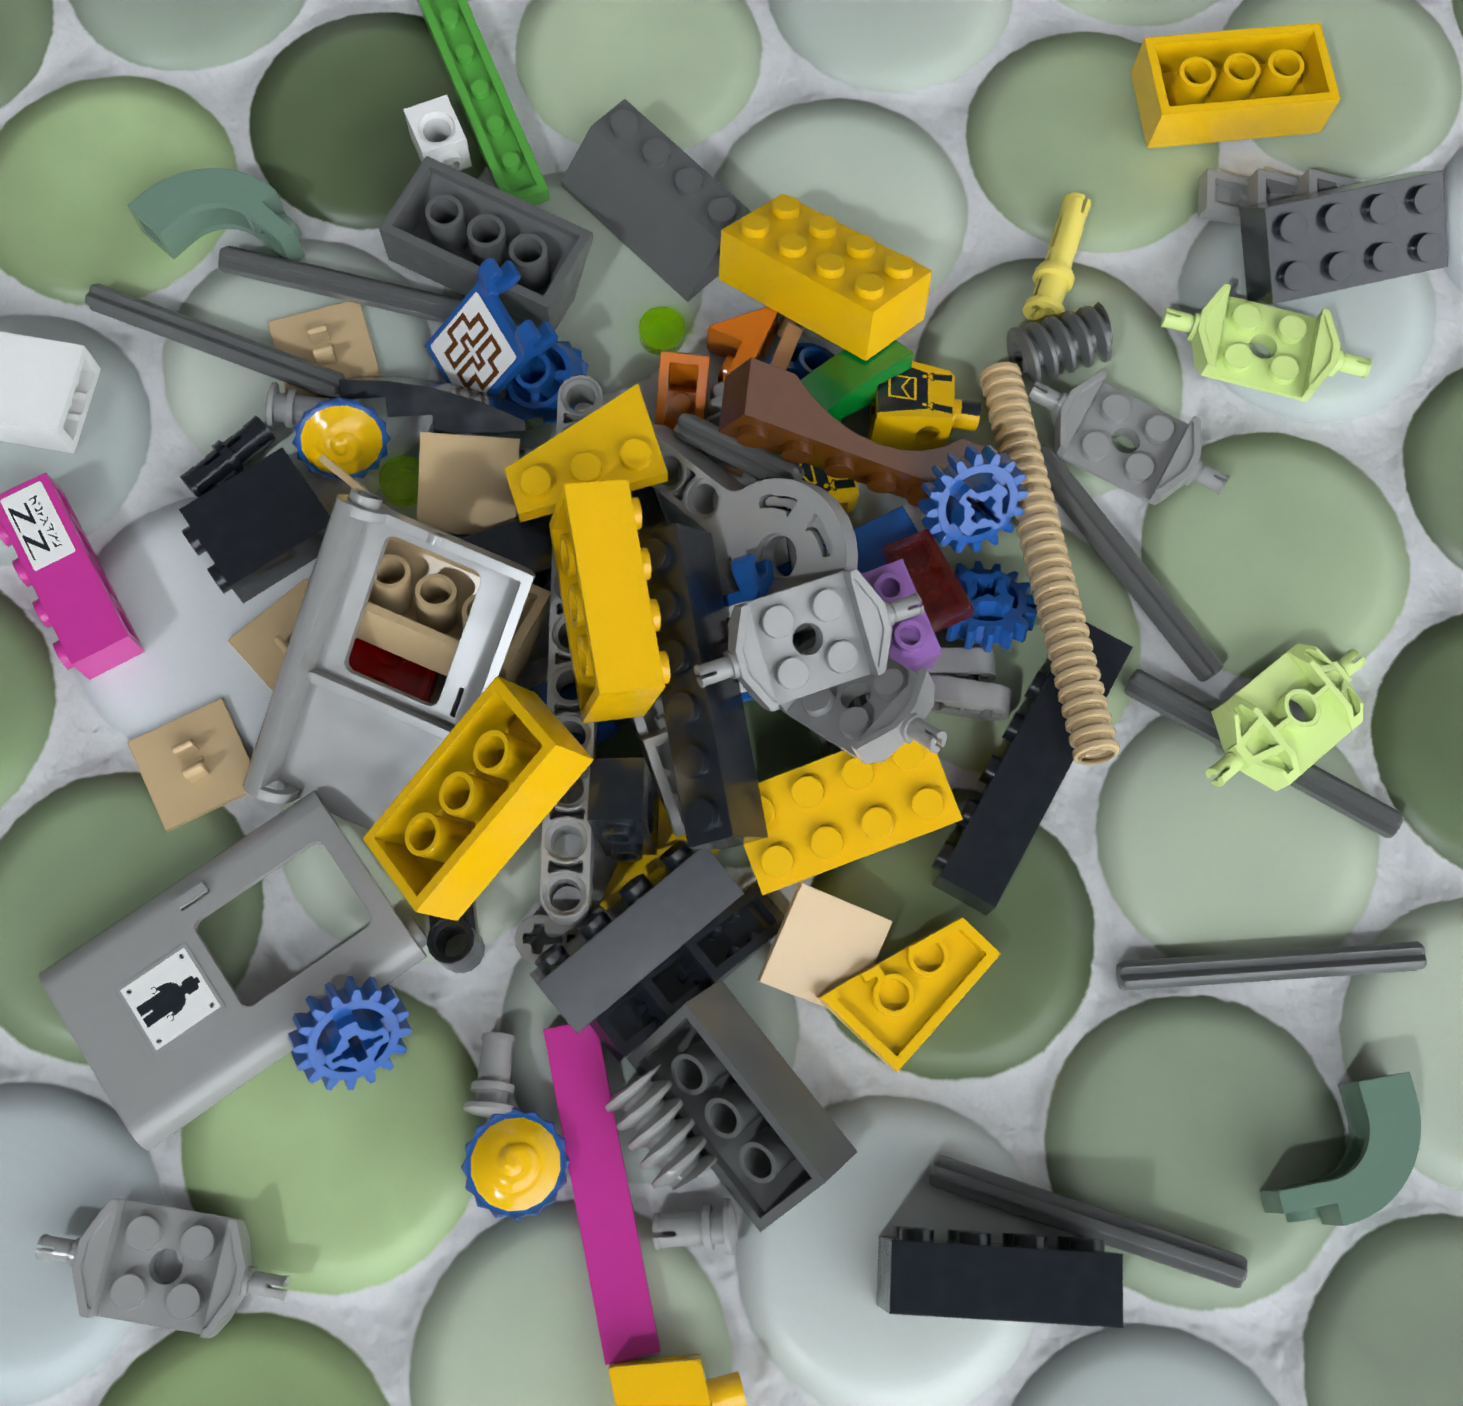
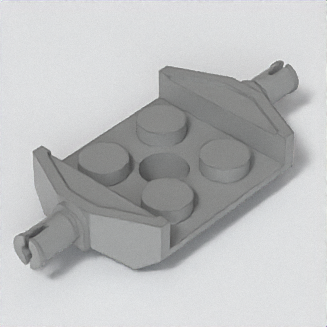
M1100 370L1072 389L1069 394H1061L1040 383L1038 380L1035 383L1028 400H1032L1054 411L1052 418L1056 421L1053 447L1054 452L1059 458L1152 505L1164 501L1184 484L1189 486L1193 480L1216 492L1218 495L1224 489L1230 476L1203 465V461L1199 459L1201 456L1200 418L1193 416L1190 423L1187 424L1106 384L1103 381L1107 372ZM1116 436L1127 437L1134 444L1135 451L1132 453L1119 452L1113 446L1112 438Z
M846 569L735 605L729 620L728 651L723 652L724 657L695 665L694 672L696 675H700L696 679L701 688L728 678L738 679L749 695L766 710L775 711L779 709L781 704L869 674H884L887 668L892 626H894V623L904 619L922 615L924 613V606L915 605L921 603L922 600L919 594L915 592L912 595L891 602L883 601L857 569ZM807 623L816 632V642L809 652L801 654L795 649L792 638L796 628L801 624Z
M816 636L804 642L801 646L793 645L799 653H807L814 647ZM888 657L886 673L869 674L779 705L782 712L864 764L884 762L904 743L909 745L913 740L929 749L932 753H937L941 750L936 743L944 747L947 741L946 732L924 721L934 706L935 684L928 670L921 667L917 672H914ZM860 695H870L869 700L863 706L848 709L850 702Z
M121 1198L110 1199L81 1237L74 1240L43 1234L37 1245L53 1247L54 1249L37 1248L35 1251L37 1259L69 1263L72 1267L80 1317L90 1318L99 1316L201 1334L200 1337L207 1339L219 1334L231 1320L244 1297L256 1295L284 1301L288 1289L276 1288L271 1285L285 1287L289 1286L290 1282L289 1275L283 1276L257 1271L258 1267L253 1266L250 1235L244 1219ZM168 1249L176 1251L181 1256L183 1262L180 1276L172 1283L162 1281L156 1271V1262L159 1256Z

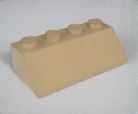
M391 537L387 543L356 638L444 676H448L480 585V575L475 570L400 538ZM532 584L499 677L515 684L529 662L550 603V591Z

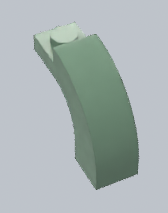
M203 168L185 171L154 184L127 205L142 232L172 259L179 256L202 236L224 229L241 230L252 234L281 258L300 261L305 257L298 239L301 232L293 220L286 215L276 190L264 181L247 173L223 168Z
M1410 1072L1337 1084L1349 1130L1348 1143L1342 1159L1333 1170L1318 1179L1260 1190L1265 1213L1285 1214L1287 1222L1306 1221L1321 1217L1323 1225L1346 1226L1372 1216L1391 1202L1403 1188L1412 1172L1421 1139L1420 1108Z

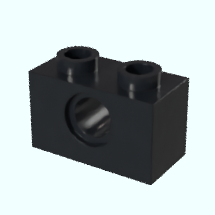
M645 758L594 759L590 764L587 821L605 855L611 856L617 861L635 862L641 860L643 855H657L659 794Z

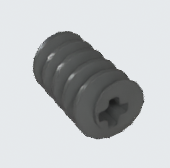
M1097 302L1093 307H1080L1076 313L1066 311L1058 318L1054 316L1046 317L1041 324L1029 322L1024 326L1023 330L1020 327L1010 328L1006 338L1009 361L1020 367L1021 375L1027 373L1029 379L1034 384L1037 380L1041 381V368L1043 367L1050 378H1056L1059 375V362L1062 363L1066 372H1075L1077 368L1076 357H1079L1084 367H1092L1095 351L1102 362H1109L1112 358L1111 345L1113 334L1108 313L1103 305Z

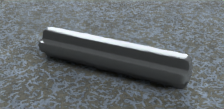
M683 413L678 417L677 425L674 428L676 438L761 480L771 478L802 480L804 477V470L801 466L788 462L764 448L743 446L738 443L736 438L719 433L718 426L702 418Z

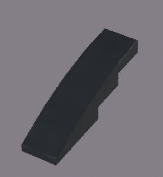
M359 376L339 380L341 398L385 397L388 417L432 415L434 433L462 434L526 431L544 425L543 415L499 396L453 383L399 376Z
M757 883L590 1023V1026L620 1063L686 1002L719 980L723 981L775 938L785 917L784 914L767 894L762 895Z

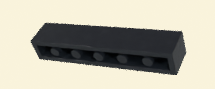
M675 522L639 537L640 548H647L651 559V578L646 580L649 598L656 599L660 609L661 626L660 630L656 632L659 651H666L670 664V681L665 684V688L661 692V699L688 849H728L768 838L739 680L728 678L701 688L696 679L700 675H696L694 672L695 665L724 657L723 652L728 651L729 626L712 536L710 533Z
M1085 622L1090 631L1088 638L1093 642L1092 652L1097 657V664L1095 666L1100 669L1101 673L1099 681L1104 684L1105 688L1103 695L1107 698L1133 647ZM1049 668L1047 674L1040 670L1037 671L1024 695L1032 700L1026 713L1022 715L1016 711L1001 737L1009 742L1002 757L992 754L979 777V781L986 784L980 798L977 801L969 797L960 812L963 820L956 822L957 825L963 827L955 844L947 840L944 842L931 866L939 871L932 884L934 887L986 916L996 908L1073 762L1072 751L1074 748L1069 745V736L1071 734L1065 728V721L1067 719L1062 716L1061 707L1063 704L1058 700V692L1060 690L1055 687L1054 678L1056 676L1051 672V668Z

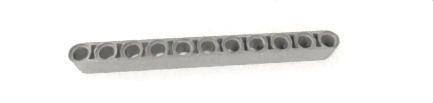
M578 375L565 380L560 386L557 402L556 435L604 405L602 388L596 380L589 376ZM584 402L592 405L586 411L572 409L578 403ZM552 546L547 707L569 732L580 733L585 737L582 747L593 759H596L597 722L582 724L578 699L567 700L560 696L562 688L569 683H574L575 678L570 649H566L561 645L568 636ZM590 765L575 781V783L584 788L581 798L570 804L559 801L542 820L541 904L552 921L566 927L578 925L591 912L593 901L594 832L587 821ZM566 834H574L583 840L582 847L578 853L573 856L563 857L554 852L555 843L560 837ZM562 887H575L581 892L580 902L572 910L561 911L552 905L554 894Z

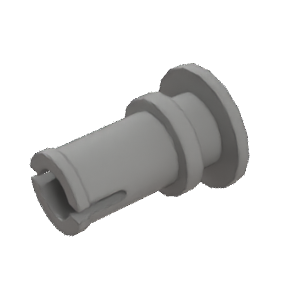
M272 382L265 401L267 427L274 431L277 422H284L286 428H294L302 420L303 412L312 409L319 402L328 400V398L298 395V391L294 389H289L288 393H280L279 384Z
M486 1032L482 1034L478 1079L471 1083V1092L476 1093L475 1101L463 1103L464 1111L479 1117L491 1118L493 1114H506L511 1112L513 1108L517 1109V1107L507 1104L508 1096L514 1095L515 1086L510 1084L514 1044H516V1037L507 1033Z
M731 1198L723 1199V1210H713L712 1205H702L701 1211L653 1213L652 1232H657V1236L653 1237L655 1250L668 1247L703 1245L705 1251L714 1250L715 1244H725L727 1255H733L736 1248L738 1227Z

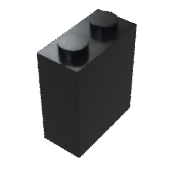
M283 447L179 509L189 524L187 528L182 530L183 535L198 556L207 551L215 563L207 568L223 594L232 589L243 604L316 559L330 519V515Z

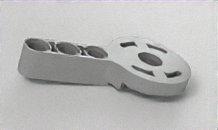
M652 423L668 472L667 482L656 484L652 487L701 525L707 533L711 534L723 595L738 591L735 584L736 581L733 578V558L749 553L755 555V563L763 560L772 561L774 579L767 591V595L846 569H857L858 549L852 523L843 507L827 491L810 482L786 478L765 479L745 487L694 446L676 438L672 429L665 425ZM680 464H681V466H682V476H681V478H680V480H679V478H678V469H679V466H680ZM715 491L718 495V503L716 508H714L713 506V495ZM764 501L766 502V506H770V507H787V508H790V509H792V510H791V512H790V511H788V510L780 509V508H764L763 502H764ZM820 534H821V536H822V538H823V540H824V542H825V544H826L828 554H830V556H828V557H827V554H826V551H825V547H824V545H823V543H822V540H821L820 537H819ZM786 537L794 544L797 554L796 565L789 576L781 574L774 562L775 548ZM804 623L798 626L793 634L803 633L814 628Z

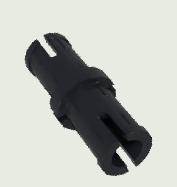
M255 415L224 442L220 440L215 442L211 446L213 451L179 477L191 492L199 498L219 486L233 474L237 475L245 470L243 467L277 439L266 424Z

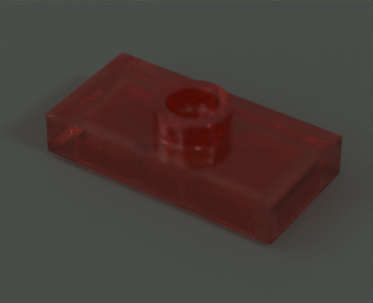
M927 529L883 546L882 556L887 564L903 559L916 592L922 600V606H924L934 633L973 617V605L932 534Z

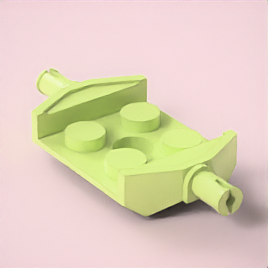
M1224 284L1202 309L1200 314L1195 313L1192 315L1166 307L1162 316L1160 327L1185 333L1188 332L1187 340L1191 341L1194 367L1201 376L1307 402L1327 376L1333 377L1337 371L1366 378L1371 369L1372 358L1344 353V350L1340 349L1341 343L1329 309L1323 308L1317 317H1312L1229 296L1232 285ZM1260 343L1269 350L1271 357L1262 359L1255 356L1250 350L1249 344Z
M1297 643L1280 655L1281 657L1226 702L1211 711L1225 756L1206 769L1207 779L1219 774L1211 783L1214 786L1222 787L1233 775L1241 771L1274 791H1278L1294 782L1363 722L1364 703L1349 682L1352 681L1350 676L1365 665L1364 656L1352 662L1361 653L1355 649H1350L1338 661L1332 663L1317 647ZM1289 700L1297 702L1302 707L1305 714L1304 722L1292 716L1289 710Z

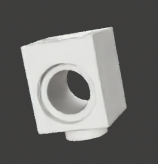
M447 94L403 109L410 137L421 162L428 156L459 171L472 166L465 134Z

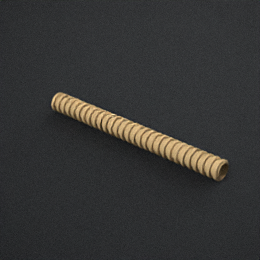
M1012 362L995 363L982 371L979 376V383L982 387L988 419L992 424L991 431L994 436L995 447L998 449L997 452L1001 453L1004 451L1016 462V466L1026 476L1021 485L1029 492V495L1017 501V504L1025 512L1023 516H1013V519L1017 525L1016 530L1017 536L1020 538V548L1024 552L1023 560L1027 565L1026 572L1030 578V588L1034 592L1033 600L1038 606L1037 616L1041 619L1040 628L1045 633L1043 640L1044 644L1048 647L1047 656L1052 661L1050 664L1051 672L1056 676L1054 684L1060 690L1058 692V700L1063 704L1061 707L1062 716L1067 719L1065 721V728L1071 734L1069 736V745L1074 748L1072 757L1076 763L1083 765L1101 764L1113 759L1120 752L1119 742L1113 740L1116 737L1115 727L1110 725L1112 714L1106 710L1108 708V699L1103 695L1105 691L1104 684L1099 681L1101 678L1100 669L1095 666L1097 664V657L1092 652L1093 642L1088 638L1090 631L1089 627L1085 624V613L1081 610L1082 600L1077 596L1079 589L1078 585L1074 582L1075 574L1071 569V559L1067 555L1068 547L1064 542V532L1060 529L1061 521L1057 516L1058 509L1054 503V494L1050 490L1051 483L1047 477V468L1044 465L1040 441L1037 439V430L1034 427V418L1031 415L1028 395L1024 390V380L1021 378V369L1017 364Z

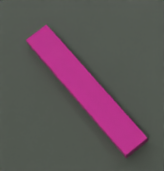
M569 1024L544 1029L562 1135L565 1139V1151L570 1159L568 1167L605 1365L660 1353L659 1338L619 1133L616 1127L615 1112H607L605 1109L606 1104L612 1097L600 1037L590 1024L578 1034Z

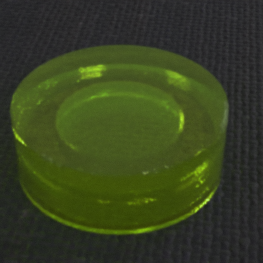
M665 306L654 307L645 312L639 321L641 345L646 351L657 356H661V350L677 352L685 341V322L681 314Z
M401 455L391 458L382 466L379 472V485L385 498L392 504L401 507L417 504L419 460L412 456Z

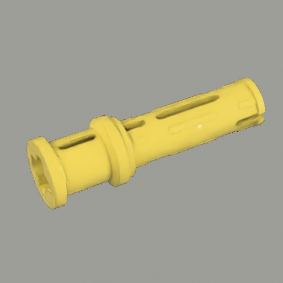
M1070 192L1063 196L1044 262L1035 268L1032 277L1035 284L1032 296L1025 300L1022 309L1024 316L1031 322L1041 324L1044 318L1049 316L1058 318L1065 312L1063 306L1066 293L1072 289L1075 281L1072 263L1078 249L1085 220L1091 207V200L1088 198L1084 201L1086 197L1084 194Z

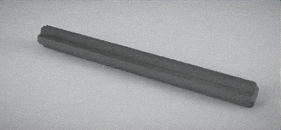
M234 246L223 247L219 252L218 267L224 273L444 323L463 300Z
M99 283L92 284L89 292L85 295V303L89 305L92 311L329 399L341 398L339 380L345 379L344 374Z
M1042 445L1041 452L1044 456V465L1047 468V477L1051 483L1050 490L1053 492L1058 504L1199 681L1204 682L1219 673L1224 667L1220 658L1049 445Z
M1136 669L1132 673L1124 689L1127 696L1222 747L1211 713L1214 709L1141 669ZM1314 764L1290 784L1292 787L1385 838H1392L1400 829L1404 820L1400 811Z
M1414 941L1128 960L1116 965V977L1119 988L1125 991L1417 971L1426 967L1427 959L1423 944Z
M937 1155L931 1165L929 1184L932 1187L1080 1237L1104 1240V1245L1234 1289L1240 1288L1244 1280H1246L1248 1273L1247 1260L1242 1255L944 1155Z

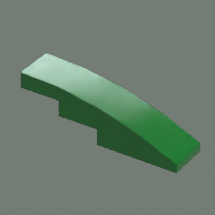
M896 340L867 361L844 349L800 381L811 396L832 417L841 423V419L875 402L878 385L911 369L914 352ZM772 452V453H774V454H776V455L782 457L781 454Z

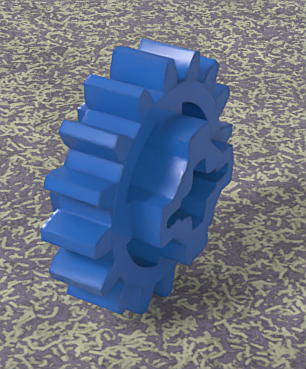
M972 444L967 445L964 457L960 459L952 451L947 454L949 465L944 469L934 465L931 469L937 476L934 482H924L921 485V488L929 496V498L918 502L919 509L926 515L921 522L941 546L945 547L949 544L956 553H961L967 544L977 553L980 552L982 541L986 539L994 546L999 544L997 533L1001 530L1012 533L1014 527L1009 520L1012 516L1024 515L1025 511L1017 504V501L1029 495V492L1021 485L1026 476L1016 466V462L1004 451L999 454L991 445L986 444L981 453Z
M975 561L973 569H967L962 563H957L954 573L943 570L941 571L939 581H933L928 615L935 617L933 623L935 630L948 629L946 640L951 642L957 638L964 639V649L969 650L973 647L974 643L982 645L985 652H991L992 644L998 643L1003 649L1009 650L1012 639L1023 643L1026 639L1027 631H1032L1034 627L1037 605L1034 603L1033 595H1030V582L1018 584L1019 573L1012 571L1006 575L1001 572V564L995 563L990 570L984 569L981 561Z
M347 976L344 988L336 990L335 986L329 982L325 984V997L318 999L309 995L305 999L310 1009L308 1013H294L292 1018L297 1030L288 1033V1039L293 1049L291 1051L298 1070H304L308 1082L313 1084L322 1079L326 1090H332L339 1080H344L347 1089L353 1090L357 1078L363 1076L369 1083L375 1082L376 1075L374 1071L379 1067L391 1071L394 1065L390 1056L392 1053H405L407 1047L401 1037L412 1034V1028L406 1019L409 1016V1012L402 999L397 997L391 985L387 984L380 988L375 977L371 976L364 982L362 987L357 985L353 976Z

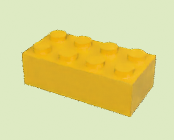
M1320 22L1146 37L1142 42L1130 72L1147 149L1320 133L1341 99Z
M782 193L721 230L719 280L865 361L924 320L932 270L916 263L911 257L899 254L876 242L872 237L860 234L837 222L835 218L824 215L800 203L795 197Z
M628 479L563 484L549 523L582 724L643 717L661 694L665 684L670 681L669 659L666 651H659L656 632L660 630L661 626L660 609L657 600L649 598L646 580L651 578L650 554L647 548H640L637 532L642 527L641 504L637 497L631 498Z
M496 676L362 839L415 912L458 921L594 759L535 692Z
M913 740L909 745L904 743L884 762L864 764L842 750L759 782L768 838L743 845L761 893L765 895L963 819L937 753L930 752L929 749Z

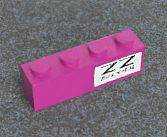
M45 472L1 493L0 538L6 546L13 545L19 557L12 560L13 567L22 582L27 587L33 586L38 596V599L32 601L38 617L47 628L53 626L59 640L53 643V648L62 664L68 670L75 667L91 680L144 653L145 651L63 490Z

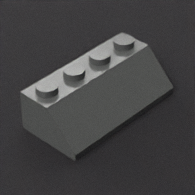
M626 99L622 100L590 127L561 180V186L687 302L719 276L721 230L751 212Z
M428 156L424 158L379 227L390 261L465 296L476 285L478 280L477 271L486 259H495L500 268L506 260L512 261L521 277L516 285L498 295L511 318L522 323L525 320H532L537 329L544 321L550 322L554 330L557 329L574 301L593 240V232Z
M719 980L686 1002L627 1057V1060L640 1076L660 1065L651 1081L669 1079L672 1085L662 1098L663 1101L678 1097L682 1100L683 1105L674 1116V1119L689 1116L693 1118L695 1124L686 1135L687 1138L704 1136L707 1142L700 1151V1155L714 1154L718 1160L710 1168L760 1232L826 1183L858 1152L722 980Z

